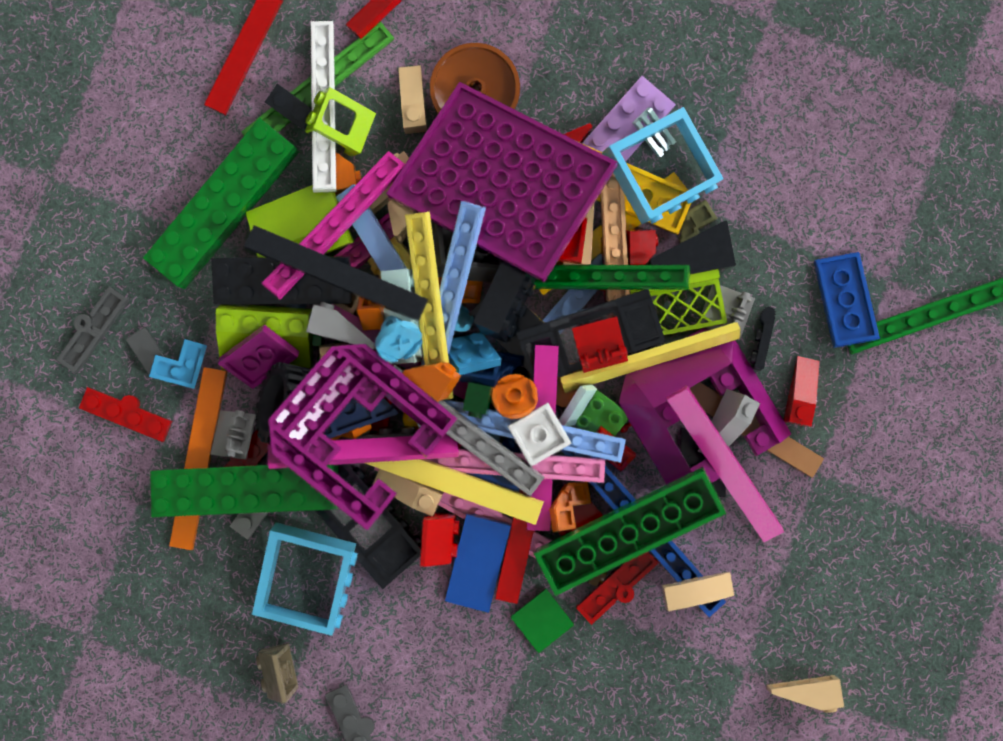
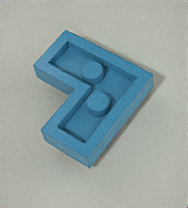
M184 339L178 361L155 355L148 377L195 389L207 345Z

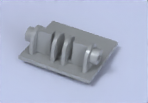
M714 285L711 286L707 297L710 301L716 294ZM720 285L727 323L705 328L712 330L738 322L741 338L755 298L751 297V294L747 292L740 293ZM705 302L702 313L704 312L709 303ZM711 306L705 316L712 321L721 320L719 310ZM702 319V321L700 322V324H701V323H706L707 321L704 320V319Z
M220 410L210 455L247 459L256 414H249L239 410L235 412Z

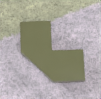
M707 200L688 210L683 222L679 243L698 235L701 228L718 219Z

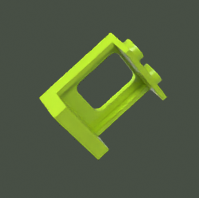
M331 87L319 91L314 98L315 107L306 118L307 127L305 132L315 131L344 147V153L351 157L361 154L376 113ZM332 99L355 113V118L348 135H344L323 123L322 117L329 100Z

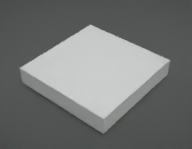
M549 403L507 426L530 467L572 444Z

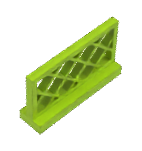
M718 269L690 274L689 291L694 293L695 297L689 305L678 298L683 290H649L651 297L656 296L653 304L665 312L659 320L660 324L667 314L678 321L675 327L670 330L661 325L663 335L727 323ZM714 285L716 294L711 301L700 294L705 286ZM701 287L698 292L693 289ZM629 290V294H632V293H635V292H638V291H641V290ZM679 291L676 296L672 294V292ZM662 294H667L673 298L667 309L656 303ZM698 297L709 303L702 314L692 308ZM676 301L687 308L681 318L670 312ZM711 306L719 310L721 320L712 321L705 316ZM689 310L700 316L695 325L690 326L683 321ZM702 319H704V320L707 321L706 323H701V324H700V322L702 321ZM680 323H682L685 326L678 328Z

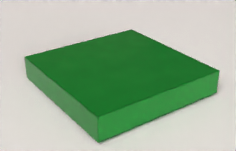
M547 588L510 616L538 653L574 626L572 620Z

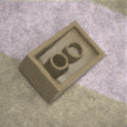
M289 643L264 648L258 652L259 656L256 657L257 667L259 670L262 669L263 679H261L262 690L264 693L267 692L268 699L279 703H286L299 688Z

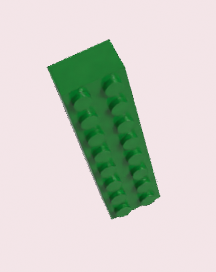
M259 117L143 258L177 287L185 289L246 217V212L253 209L299 153L297 148Z
M338 464L327 465V467H329L333 472H335L339 476ZM268 465L150 471L151 517L339 509L290 468L269 469Z
M701 467L538 547L534 556L555 596L725 515L726 511L704 467Z

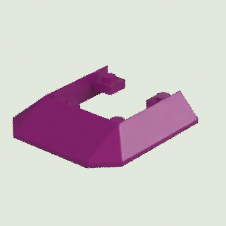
M702 328L690 336L709 331V329ZM736 340L625 374L618 404L623 409L628 421L666 485L701 467H704L711 483L719 479V476L707 459L690 468L667 430L668 427L680 421L668 403L667 396L686 385L688 388H691L709 377L719 396H723L726 389L733 390L737 387L741 394L760 403L754 415L760 427L744 436L755 456L781 443L791 435L790 430Z
M366 344L332 346L270 417L272 454L367 531L397 493L378 478L363 496L333 472L327 465L341 448L323 433L352 399L371 413L380 401L386 397L421 426L409 440L408 444L424 457H427L457 418L390 363L382 359L379 354Z

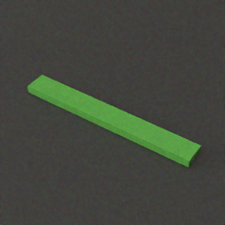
M381 21L362 39L358 38L334 57L335 87L395 40ZM311 76L290 92L309 107L312 106ZM272 107L260 116L263 121L277 132L291 123L290 120ZM258 119L242 130V134L245 135Z

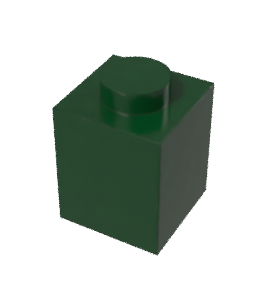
M468 382L463 410L469 411L468 416L482 418V414L488 415L493 387Z

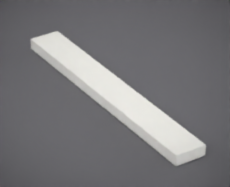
M333 21L311 22L312 111L315 107L314 98L319 91L328 87L335 89ZM331 99L328 102L322 121L335 129V101ZM312 131L313 192H337L336 143Z

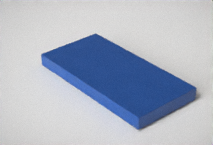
M860 252L815 260L816 276L833 348L879 340L880 336Z
M471 513L466 514L457 557L455 558L445 598L446 602L489 613L511 524Z

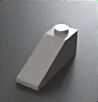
M321 302L320 306L313 305L306 332L353 345L366 344L372 350L377 351L375 344L337 310H333L334 305Z
M726 389L712 419V423L729 447L751 424L760 403L744 394Z

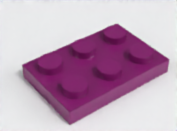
M263 325L219 357L218 364L254 389L264 379H267L266 374L268 370L271 371V367L274 364L276 365L277 362L291 363L298 358L299 351L266 325Z

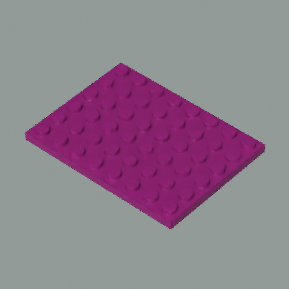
M459 82L386 195L416 213L430 212L431 221L453 233L461 201L485 207L476 245L545 282L616 169L617 161Z

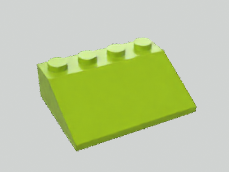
M313 185L249 210L246 212L250 231L255 225L299 244L339 202L336 199L335 192L314 193ZM349 228L325 254L354 243ZM256 253V254H257V257H265V256H262V255Z
M221 304L216 308V336L219 357L261 326L266 325L299 351L298 358L289 364L312 369L313 334L306 332L312 309Z

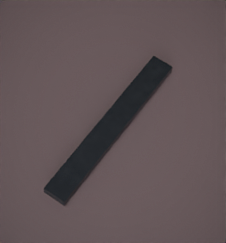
M255 225L244 245L250 251L419 322L428 302L427 298Z

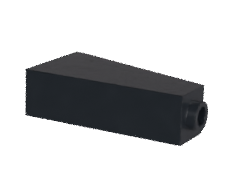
M723 221L651 258L649 265H689L690 274L716 269L722 270L736 266L728 222Z

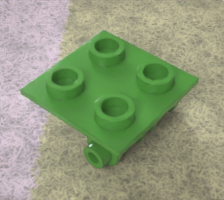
M597 390L575 425L580 429L596 432L602 426L612 435L616 436L628 421V418L619 405Z

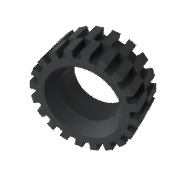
M277 362L276 365L274 364L271 367V371L268 370L266 374L267 379L263 380V388L258 394L260 397L259 402L256 404L258 413H256L255 420L258 422L255 427L261 442L271 444L270 417L312 369Z

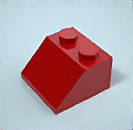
M435 512L433 517L426 515L423 519L421 567L451 564L453 557H457L458 544L454 543L455 534H459L460 521H456V514Z

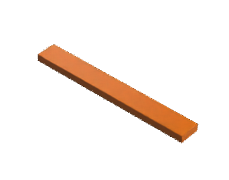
M203 368L184 469L209 468L210 453L228 371ZM200 515L175 516L169 546L193 550Z

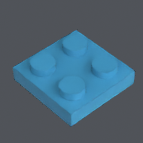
M482 332L452 339L448 355L449 363L456 368V372L460 375L501 366V357Z

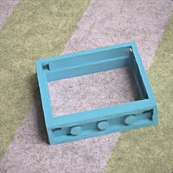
M684 107L617 141L602 152L603 155L617 161V167L613 174L641 224L648 221L653 224L663 218L662 213L668 211L669 214H672L682 208L680 205L682 202L692 203L700 198L699 193L705 191L706 194L717 189V183L723 180L720 171ZM676 124L707 181L652 210L621 152Z
M276 522L269 533L252 615L332 636L336 628L340 629L343 615L340 614L341 607L345 608L348 594H345L346 587H350L353 578L350 568L355 566L358 553L354 552L356 543ZM281 541L343 556L329 620L268 604Z

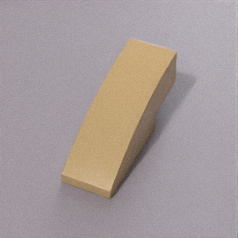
M730 572L662 585L665 606L668 611L697 606L734 596Z

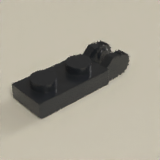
M277 83L265 100V103L299 128L306 129V118L312 111V108Z
M771 306L765 307L761 311L759 321L762 324V329L758 328L755 336L758 347L757 351H752L750 358L753 370L757 371L764 369L773 331L776 311Z

